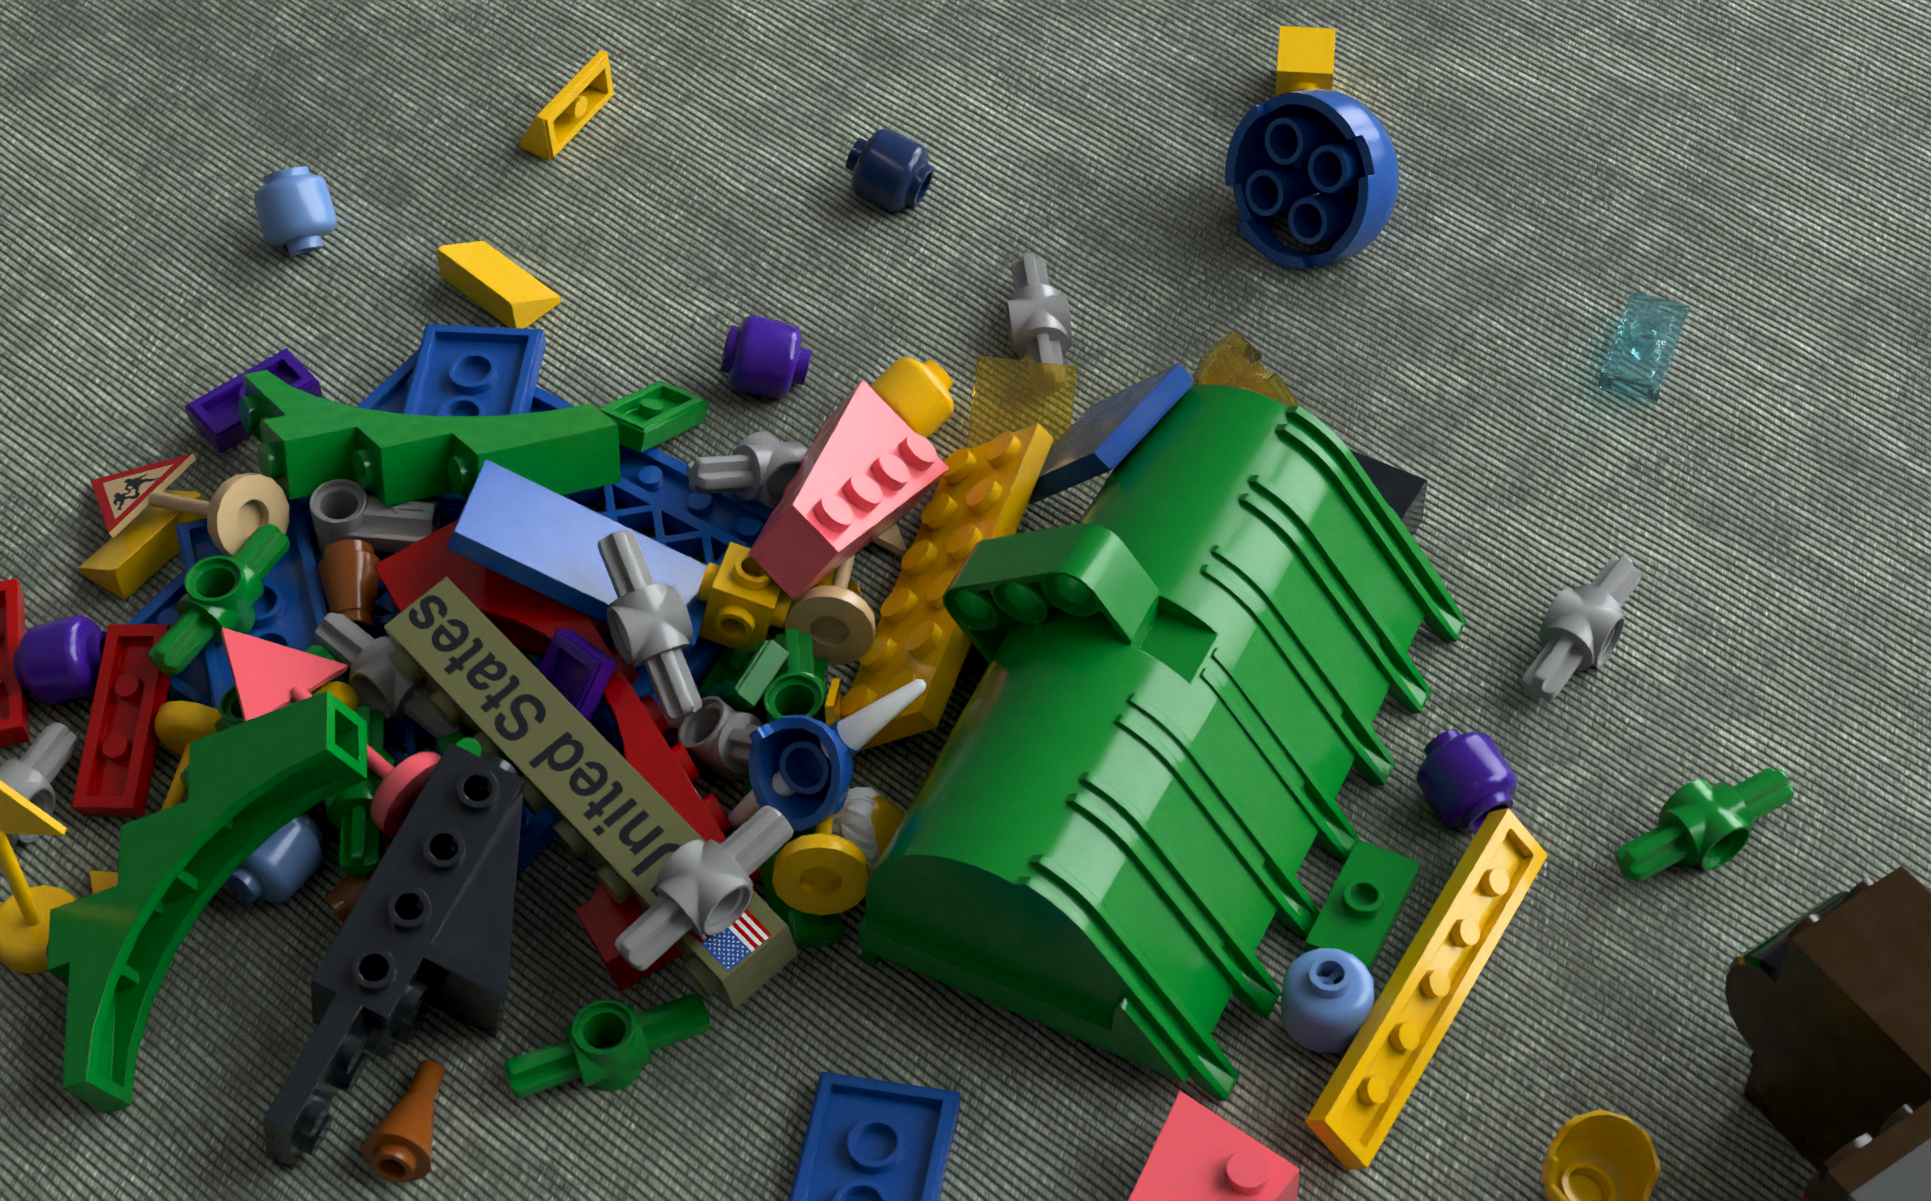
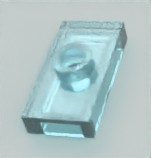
M1631 291L1602 367L1598 387L1657 402L1687 322L1690 305Z

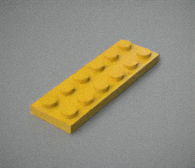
M1039 423L1015 432H1003L992 441L971 449H959L945 460L944 463L949 469L941 477L931 501L921 513L922 523L912 546L906 551L901 560L902 569L892 593L881 606L880 614L882 616L877 625L871 648L865 655L860 657L861 665L850 691L841 700L840 720L915 679L924 680L926 682V690L863 746L861 751L938 727L972 643L943 605V595L977 542L1016 534L1054 440Z

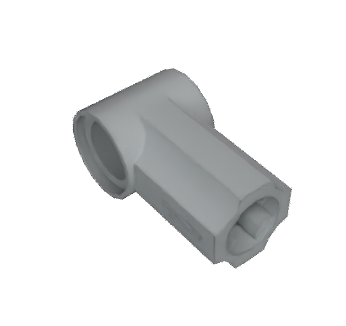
M333 479L322 483L314 490L310 497V509L317 546L322 555L328 545L348 539L367 542L373 546L376 552L397 553L439 530L441 525L440 501L418 499L385 507L378 498L373 495H367L358 483L347 479Z

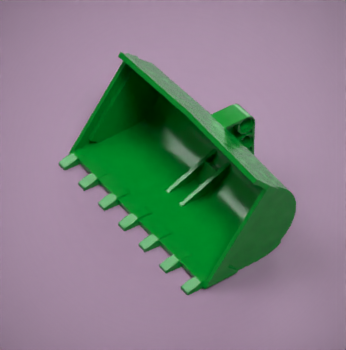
M1198 385L1191 386L1112 470L1078 524L977 542L945 591L943 605L986 659L989 666L868 879L865 916L859 924L858 948L862 950V960L874 966L877 965L882 957L1183 1083H1186L1188 1077H1190L1200 1088L1216 1100L1227 1101L1239 1075L1210 1035L1232 994L1260 1017H1269L1281 992L1254 955V952L1274 915L1300 937H1307L1320 912L1295 875L1314 839L1338 860H1347L1353 849L1358 835L1335 802V798L1352 765L1376 786L1385 785L1395 765V761L1371 726L1387 692L1411 713H1421L1431 693L1428 685L1407 654L1422 620L1448 643L1457 641L1466 620L1442 583V578L1394 509L1384 500L1348 447L1328 426L1299 405L1286 406L1262 394L1232 386Z

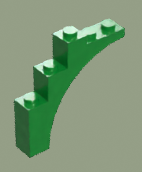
M267 370L243 374L245 396L240 397L238 401L242 426L247 433H252L261 442L257 447V458L262 475L272 478L283 489L285 496L289 500L310 496L322 483L333 479L355 481L360 487H365L374 497L378 498L385 507L454 491L467 500L485 459L560 495L621 482L618 424L593 404L544 412L499 416L400 414L354 407L316 397L286 384Z
M322 692L190 742L189 773L186 779L188 801L121 825L119 857L117 860L118 885L50 910L49 940L46 947L47 971L68 983V995L65 1001L67 1013L65 1055L62 1062L64 1090L107 1114L131 1106L137 1054L152 1003L174 954L203 908L236 868L276 831L320 801L367 780V721L330 692Z

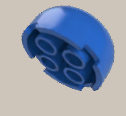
M1307 89L1277 95L1263 104L1255 105L1243 117L1233 134L1228 148L1225 184L1226 186L1233 185L1236 204L1243 222L1237 225L1249 243L1259 253L1277 264L1290 268L1305 269L1350 258L1365 249L1378 237L1388 223L1396 204L1399 187V168L1396 152L1386 129L1366 106L1350 96L1336 91ZM1289 212L1288 222L1293 236L1301 243L1315 244L1333 239L1335 241L1330 247L1320 251L1292 249L1281 243L1274 235L1271 227L1273 215Z

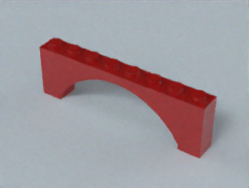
M458 519L374 565L399 613L447 576L516 648L544 658L556 630L572 629L617 661L600 700L619 726L624 743L625 759L706 842L712 839L721 845L726 840L723 833L732 827L725 812L713 793L703 798L700 797L692 784L693 781L700 778L696 766L682 743L672 748L667 744L661 733L668 730L669 725L661 709L651 694L641 699L636 694L631 684L639 681V677L632 663L627 664L621 658L616 648L610 651L602 639L603 636L610 633L606 624L448 550L446 546ZM759 867L749 876L753 883L752 889L756 893L754 884L762 880ZM600 883L590 902L575 910L591 943L619 991L682 956L679 950L672 945L646 970L639 971L628 964L617 950L615 941L643 913L629 898L621 905L618 904Z

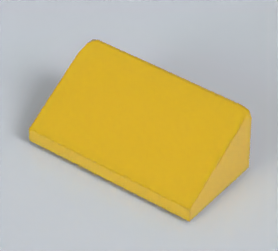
M600 50L534 118L519 141L521 149L551 160L614 95L609 57L606 51Z
M485 241L444 245L436 249L441 277L509 328L525 329L561 303L559 295Z
M165 490L163 492L205 501L204 496L195 491ZM149 504L115 538L107 541L78 567L82 575L121 599L126 600L180 551L175 525L207 517L155 507Z

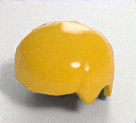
M1598 1109L1575 1116L1563 1125L1549 1144L1542 1163L1541 1181L1545 1184L1544 1194L1548 1201H1649L1653 1187L1661 1174V1162L1650 1135L1626 1115Z

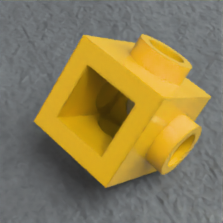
M730 542L721 566L709 562L702 578L696 599L707 602L698 636L737 650L766 641L771 625L783 629L793 599L748 554L751 550L750 548Z

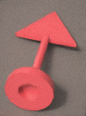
M222 627L221 629L244 722L288 706L293 702L296 703L312 697L310 692L343 674L348 669V665L227 628ZM367 744V766L383 780L377 788L370 806L371 820L389 838L396 836L440 761L441 756L435 752H419L393 767Z

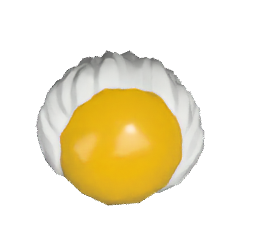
M855 787L849 789L843 808L837 814H833L832 835H838L853 842L865 854L871 875L903 819L904 813L899 806L887 800L873 788Z

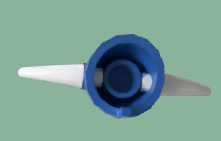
M915 679L843 720L836 721L831 726L806 715H787L751 732L748 735L752 740L748 765L752 790L728 815L727 818L732 828L723 834L726 836L732 835L745 823L746 819L752 817L759 809L767 805L781 812L790 823L793 831L798 832L814 827L833 814H837L843 808L851 786L853 756L860 752L874 735L926 690V682L922 679Z

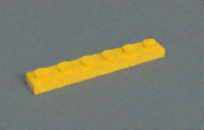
M1509 808L1491 811L1486 816L1377 999L1367 1021L1361 1026L1305 1120L1308 1127L1347 1170L1368 1169L1548 856Z

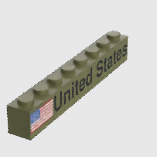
M447 576L384 625L396 649L388 657L403 678L413 687L423 681L433 692L428 699L437 713L453 729L463 723L474 735L472 738L481 745V754L487 753L500 757L516 769L517 776L525 779L523 804L534 815H537L544 809L557 822L551 827L557 839L577 860L586 853L600 867L594 872V875L601 886L618 904L621 905L629 898L644 914L661 899L656 887L657 877L664 863L684 844L693 840H702L705 843L706 841ZM754 890L748 907L729 928L716 935H707L703 932L700 936L689 930L673 944L687 959L681 966L694 985L708 998L718 991L734 1009L799 955L788 925Z

